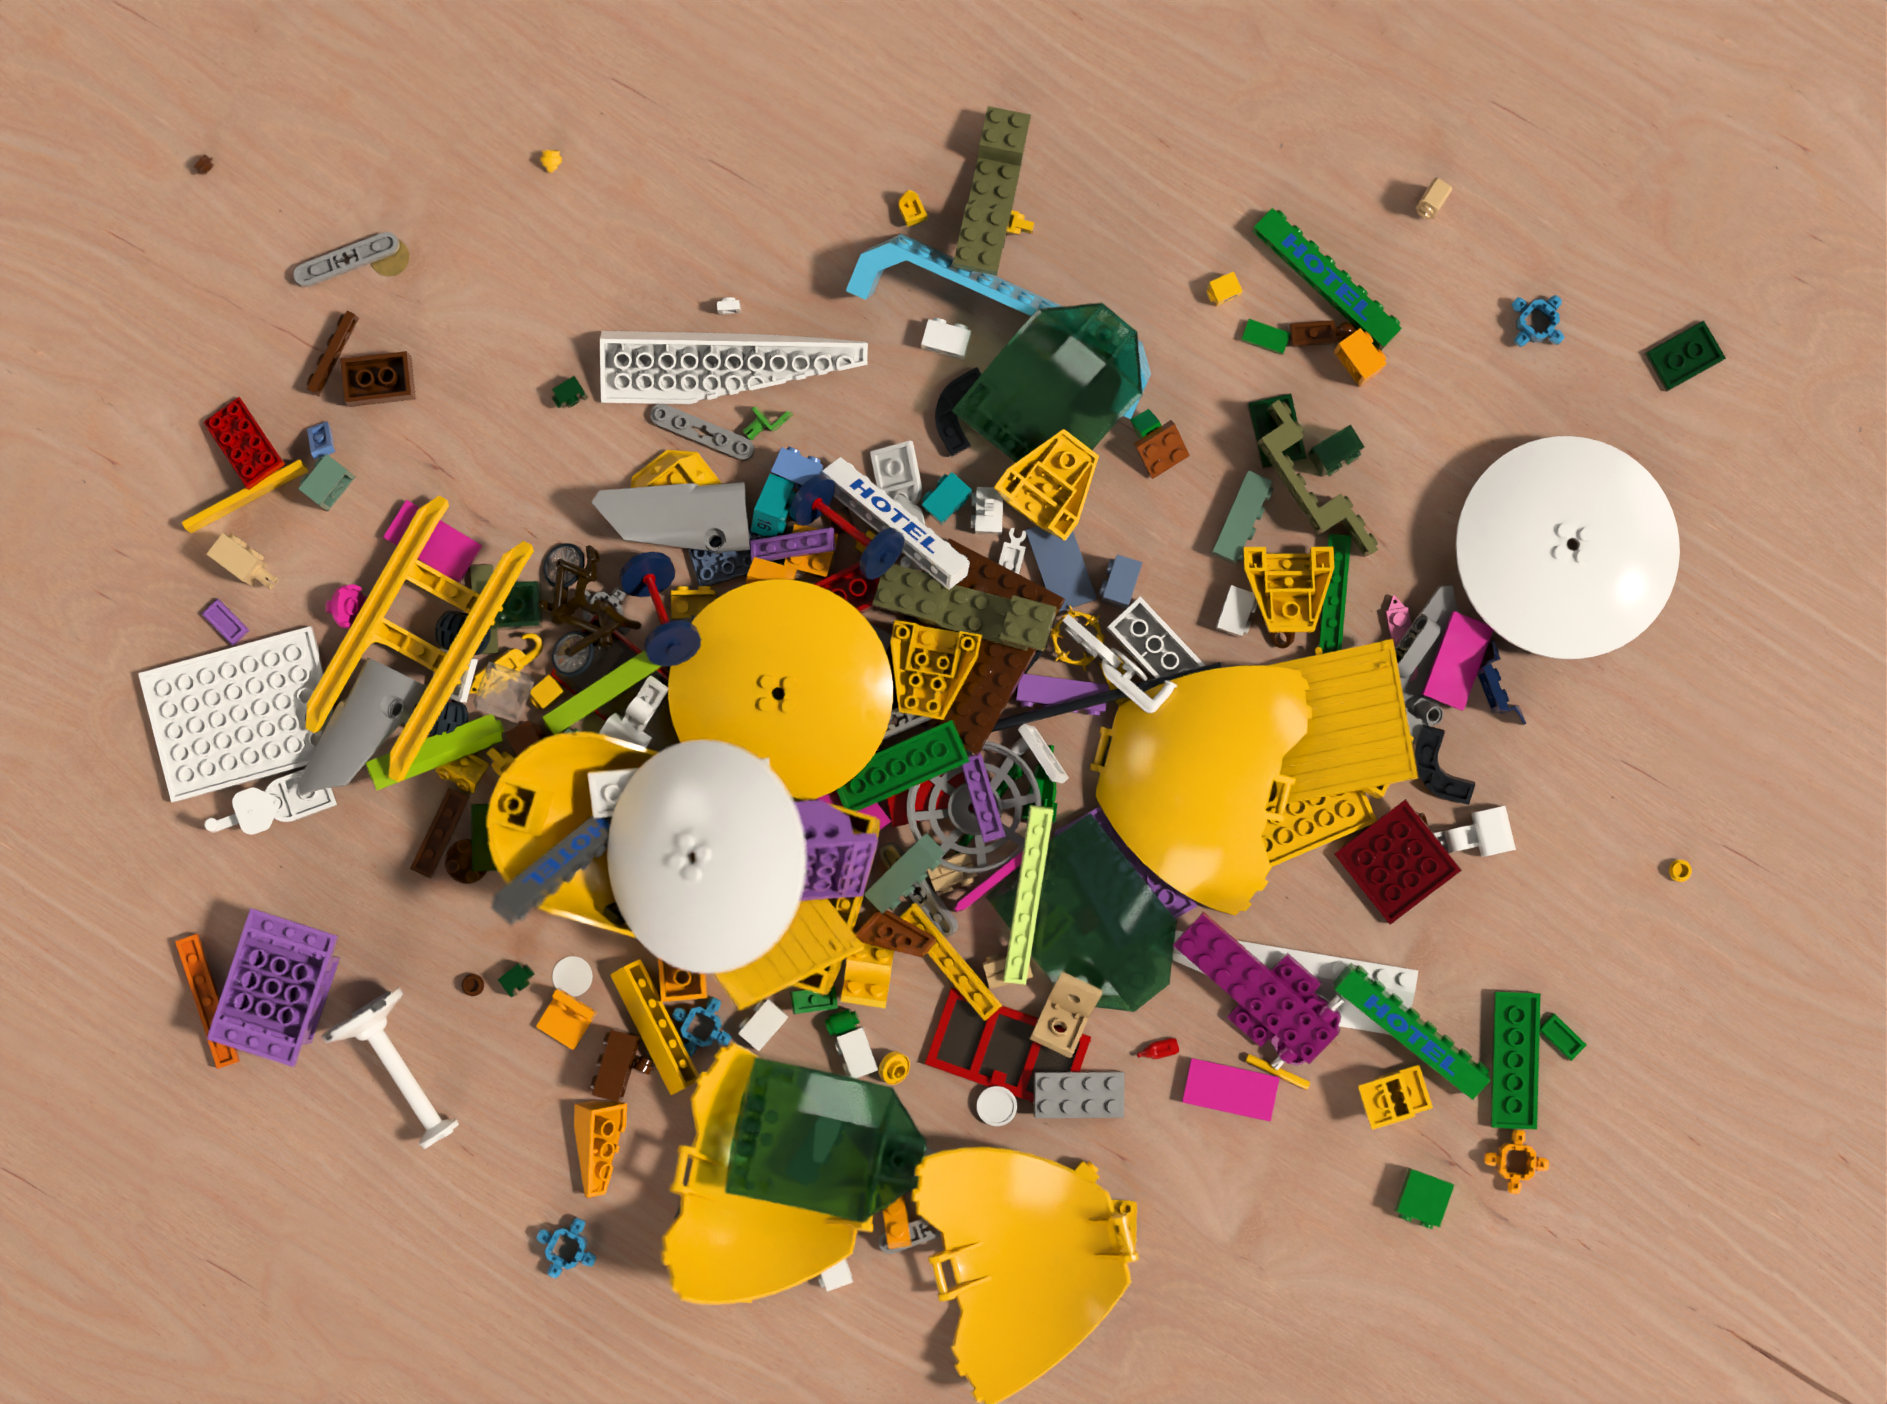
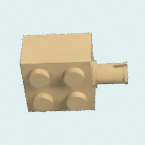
M222 533L207 555L241 581L252 586L258 580L269 590L273 589L275 585L269 582L268 579L277 584L279 578L265 569L268 566L263 561L265 557L251 547L245 548L247 543L231 533L228 536Z

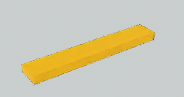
M297 460L274 472L250 490L244 488L185 519L182 524L185 530L192 534L307 473L309 470L305 463Z
M916 903L912 904L899 916L936 937V944L927 954L984 1021L1002 1007V1004Z

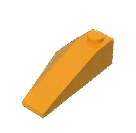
M592 1100L575 1104L574 1130L586 1198L606 1194L613 1171V1166L611 1165L613 1157L620 1148L617 1145L619 1137L626 1128L627 1103L625 1102L616 1103Z

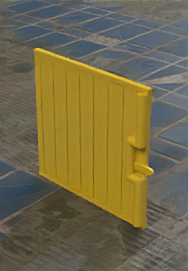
M1393 639L1324 654L1322 648L1317 647L1315 649V656L1265 665L1301 671L1302 678L1307 680L1309 690L1305 691L1306 705L1310 706L1312 710V719L1307 718V734L1282 757L1280 775L1295 778L1294 785H1291L1287 804L1418 778ZM1275 781L1279 799L1283 783Z
M828 899L799 901L788 927L768 951L747 965L713 974L737 1008L741 1010L863 950L864 946Z

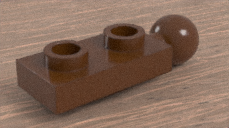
M1335 320L1290 324L1292 347L1336 344V336L1346 339L1355 332V327L1349 322H1343L1339 327H1335Z

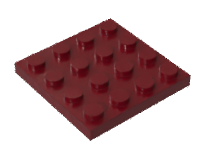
M1406 799L1334 853L1390 925L1462 871Z

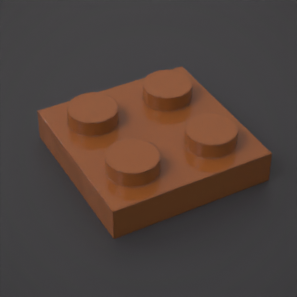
M1172 420L1134 443L1152 479L1190 456Z

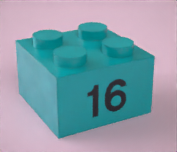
M769 474L754 508L751 532L767 538L778 536L779 533L783 534L787 524V516H790L792 501L797 492L793 491L795 482Z

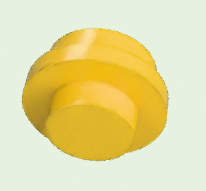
M1679 859L1670 864L1669 875L1673 880L1683 882L1690 878L1692 868L1687 861Z

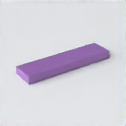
M833 528L750 540L751 563L754 557L774 561L836 551Z
M979 753L978 756H968L971 762L962 765V770L983 842L1005 837L982 755Z

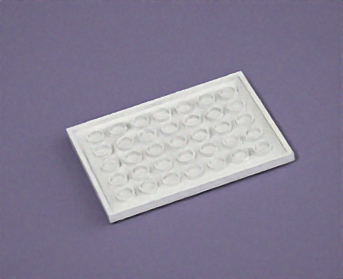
M312 626L138 673L171 802H178L307 766L334 713V707H332L321 731L313 733L305 728L307 702L324 674Z

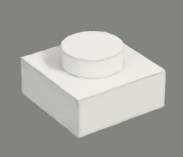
M727 297L717 302V311L719 315L741 313V305L739 300Z

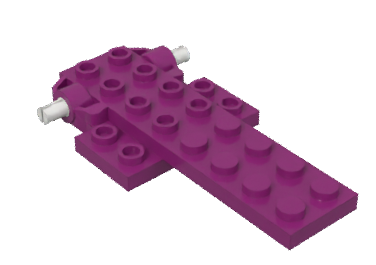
M1204 911L1174 942L1173 946L1239 1003L1228 1014L1227 1018L1260 1047L1269 1039L1271 1040L1278 1054V1057L1271 1063L1273 1067L1275 1066L1276 1070L1284 1063L1296 1066L1305 1062L1310 1064L1339 1034L1341 1014L1337 1008L1344 1002V999L1340 998V995L1337 994L1331 1002H1328L1318 996L1315 991L1321 985V981L1289 953H1286L1270 970Z

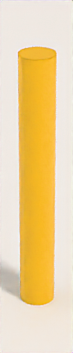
M1248 1054L1245 1062L1307 1090L1310 1085V1081L1282 1068L1276 1070L1275 1066L1273 1067L1271 1063L1254 1055Z

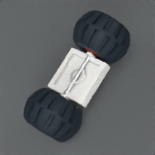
M449 610L440 616L435 626V637L437 643L444 647H440L442 651L448 652L469 614ZM490 627L474 655L481 654L488 646L491 639ZM472 658L469 662L468 671L465 670L461 676L460 685H456L429 732L430 735H442L445 731L448 734L453 732L456 727L468 723V710L461 702L467 703L478 659Z

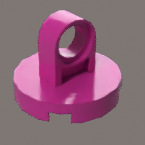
M355 584L342 585L336 589L332 600L326 601L325 612L332 613L335 622L342 628L350 629L367 599V596H363V593L360 591L363 590L360 586Z

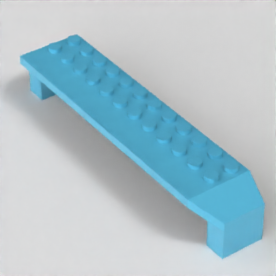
M903 234L874 245L860 254L846 291L865 300L874 294L885 268L907 260L1110 351L1123 381L1110 410L1130 419L1134 414L1151 376L1142 341L997 276L953 267L954 257Z

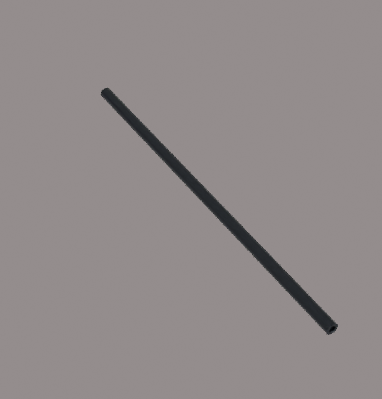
M1217 662L1136 683L1135 685L1145 692L1163 684L1165 680L1170 681L1193 673L1222 667L1221 663ZM1117 688L998 719L992 732L1127 698L1128 696ZM885 749L877 750V751L875 752V754H876V753H879V752H881V751H883V750H885Z

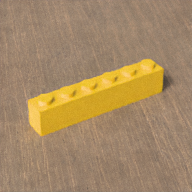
M641 959L610 974L670 1095L694 1084L699 1074L661 1002Z

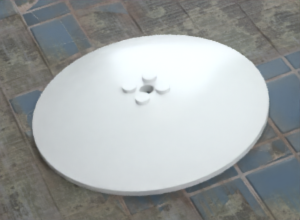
M1555 436L1542 438L1521 445L1500 457L1489 466L1472 487L1464 502L1457 525L1456 560L1458 571L1466 594L1478 614L1497 634L1508 642L1528 652L1549 658L1583 659L1595 657L1622 647L1635 639L1647 629L1664 608L1673 589L1679 566L1680 548L1677 523L1668 499L1659 484L1642 465L1626 453L1603 442L1583 437ZM1568 539L1577 541L1578 548L1576 551L1568 549Z
M699 740L680 743L656 754L641 766L626 785L614 810L609 830L608 872L618 908L636 938L649 951L668 964L699 973H718L742 967L768 951L784 933L794 916L803 889L806 866L805 840L799 815L792 798L776 774L764 762L740 747L720 741ZM693 851L696 853L697 861L695 862V864L692 863L690 859L691 853Z

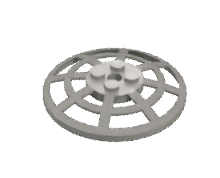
M986 741L982 749L992 750L1007 757L1000 768L984 763L986 771L996 774L991 780L990 785L1000 819L1003 809L1015 807L1012 825L1009 828L1002 823L1005 837L1000 838L995 843L985 846L976 815L969 812L972 801L967 784L964 783L955 789L947 783L952 777L963 772L962 766L945 773L942 777L937 776L930 779L935 784V787L930 796L929 811L915 812L916 795L920 784L909 789L907 818L916 842L922 838L916 821L930 820L935 834L943 842L940 848L945 854L951 848L963 854L977 855L978 867L959 866L944 860L942 857L940 858L942 861L940 865L957 872L983 873L998 869L1010 862L1024 848L1025 838L1015 832L1021 820L1022 806L1035 803V806L1041 807L1038 783L1025 761L1012 750L991 741ZM966 750L968 756H971L972 753ZM1014 763L1027 776L1032 786L1033 794L1020 796L1015 782L1007 774ZM1003 780L1010 787L1014 798L1000 799L996 789ZM943 790L951 796L948 809L936 810L938 795ZM950 818L956 827L948 837L941 831L937 819ZM963 833L975 836L976 848L963 847L955 842ZM1009 839L1019 845L1005 859L987 865L986 853L998 849Z

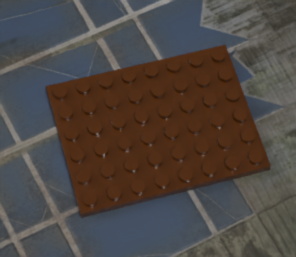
M950 538L947 542L958 553L963 554L970 562L967 576L956 585L1007 599H1012L1013 595L1055 606L1057 608L1055 617L1057 616L1065 601L1063 597ZM906 615L903 619L905 622L916 623L919 626L942 629L923 624L913 616ZM981 639L978 658L944 720L932 718L920 725L930 730L953 720L965 749L978 756L1037 650L1028 647V650L1025 651ZM890 644L886 651V654L889 660L892 673L893 710L895 708H898V700Z

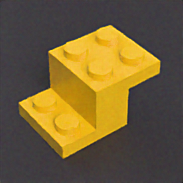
M862 943L864 946L863 950L847 957L841 1002L886 1008L895 951Z
M1419 1064L1375 1077L1376 1080L1357 1085L1371 1130L1415 1117L1416 1113L1433 1108Z

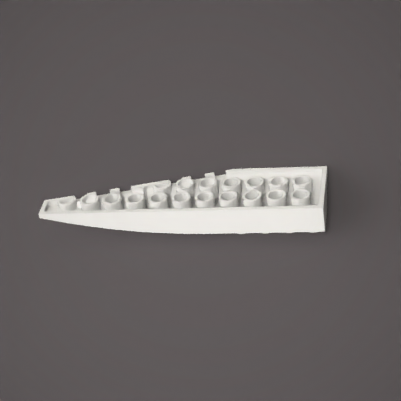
M602 331L600 336L601 403L692 404L704 399L710 400L722 395L737 394L740 391L778 385L794 379H805L812 375H823L830 371H841L867 365L868 342L763 334Z
M1158 928L1147 935L1146 949L1205 974L1173 946L1174 942L1184 932ZM1238 941L1270 970L1286 953H1289L1321 981V985L1315 993L1328 1002H1331L1337 994L1340 995L1334 990L1333 982L1352 963L1356 967L1358 965L1363 967L1368 972V977L1373 981L1375 979L1379 980L1386 987L1385 990L1388 993L1398 995L1403 1001L1402 1004L1408 1009L1412 1007L1418 970ZM1340 995L1344 1002L1337 1008L1341 1014L1339 1026L1389 1034Z

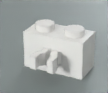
M977 487L976 493H972V506H976V515H971V528H975V534L1002 535L1003 498L994 487Z

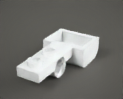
M649 676L638 695L627 707L624 718L615 712L607 719L599 734L646 748L652 738L644 733L643 730L667 693L668 687L654 677Z
M1506 806L1471 813L1473 825L1433 833L1448 853L1478 846L1481 857L1516 850Z

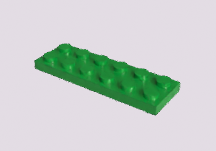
M950 720L874 754L867 765L853 779L836 790L843 807L858 812L971 761L954 721Z
M1494 992L1491 1128L1537 1130L1540 993Z

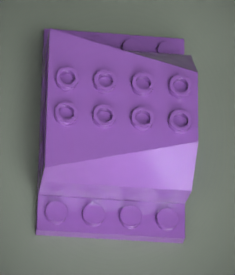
M822 800L793 802L802 825L806 852L805 877L799 901L863 896L878 842L876 833L853 835L849 816Z
M250 908L207 1039L295 1067L302 1045L310 1044L313 1041L340 957L332 955L338 936Z

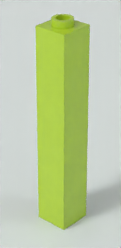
M644 650L543 716L547 730L553 733L554 736L565 731L663 666L651 662Z
M493 713L458 726L453 732L448 734L445 731L442 735H435L425 739L404 780L503 742L501 733L504 732L501 721H496ZM390 753L366 762L369 776L376 791L398 783L389 777Z

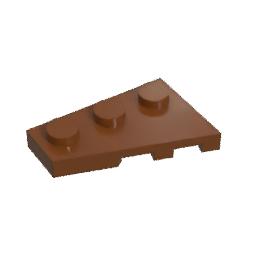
M877 910L855 934L862 943L922 958L936 944V937L888 910L883 914Z

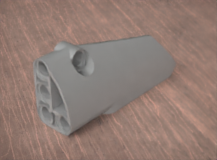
M744 482L702 486L689 483L600 490L591 502L625 541L710 551L713 554L750 550L747 497ZM713 538H720L722 540V544L719 547L713 548L710 546Z
M1453 585L1438 586L1395 647L1410 735L1414 737L1412 743L1415 745L1422 724L1427 726L1437 725L1443 718V710L1439 707L1440 702L1425 697L1421 693L1451 612L1459 613ZM1417 667V677L1413 681H1409L1414 674L1415 668Z
M368 657L347 699H343L337 705L298 781L299 794L303 796L321 789L347 786L401 723L406 725L416 708L414 707L415 703L418 704L427 686Z

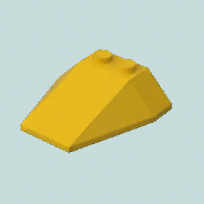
M1062 429L1006 469L994 486V489L1010 506L1042 530L1066 541L1079 522L1099 455L1065 429Z
M1244 547V570L1268 631L1314 632L1334 570L1333 547H1311L1310 552L1305 554H1266V547Z

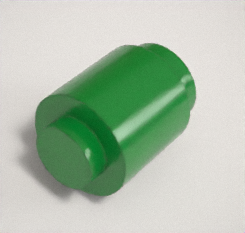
M848 1008L830 1015L825 1020L830 1036L836 1035L838 1037L858 1029L857 1024L860 1023L857 1012H852Z

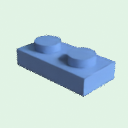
M328 421L307 428L310 451L314 460L335 452L332 431Z

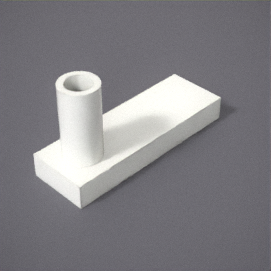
M1023 724L1018 729L1022 737L1009 749L1020 757L1030 748L1051 781L1063 784L1069 779L1068 775L1036 727Z

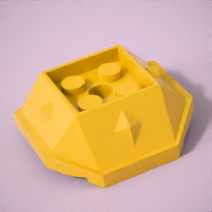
M666 450L632 476L630 488L689 483L702 486L722 483L698 452Z

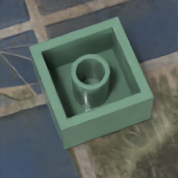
M326 454L315 462V468L310 475L306 474L300 481L301 486L298 489L322 508L329 511L356 476Z

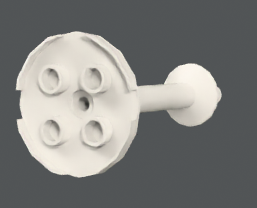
M399 986L393 993L390 990L351 1014L353 1018H348L340 1024L337 1023L321 1037L325 1043L356 1037L360 1041L368 1039L426 1129L418 1143L419 1146L421 1145L423 1149H426L436 1141L451 1134L459 1123L457 1118L441 1120L383 1030L387 1025L386 1016L404 994Z

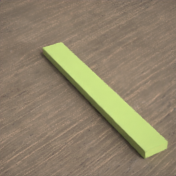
M1030 805L1003 982L1026 985L1053 808Z

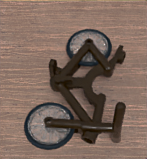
M570 543L560 544L552 549L547 555L543 566L544 577L551 586L555 587L554 602L549 603L543 599L538 602L539 607L549 613L551 621L557 625L567 623L590 632L589 635L579 631L569 632L556 642L552 652V663L555 670L566 677L577 676L589 667L593 659L595 646L598 644L601 647L612 646L611 634L621 625L634 630H639L642 627L639 621L624 617L607 602L597 599L593 604H589L586 600L585 588L589 582L597 580L596 563L600 561L599 552L590 545L586 546L587 564L585 568L584 554L578 546ZM577 581L575 597L567 602L569 586ZM580 607L588 613L597 615L600 627L571 615ZM606 614H607L613 621H611L610 623H608Z

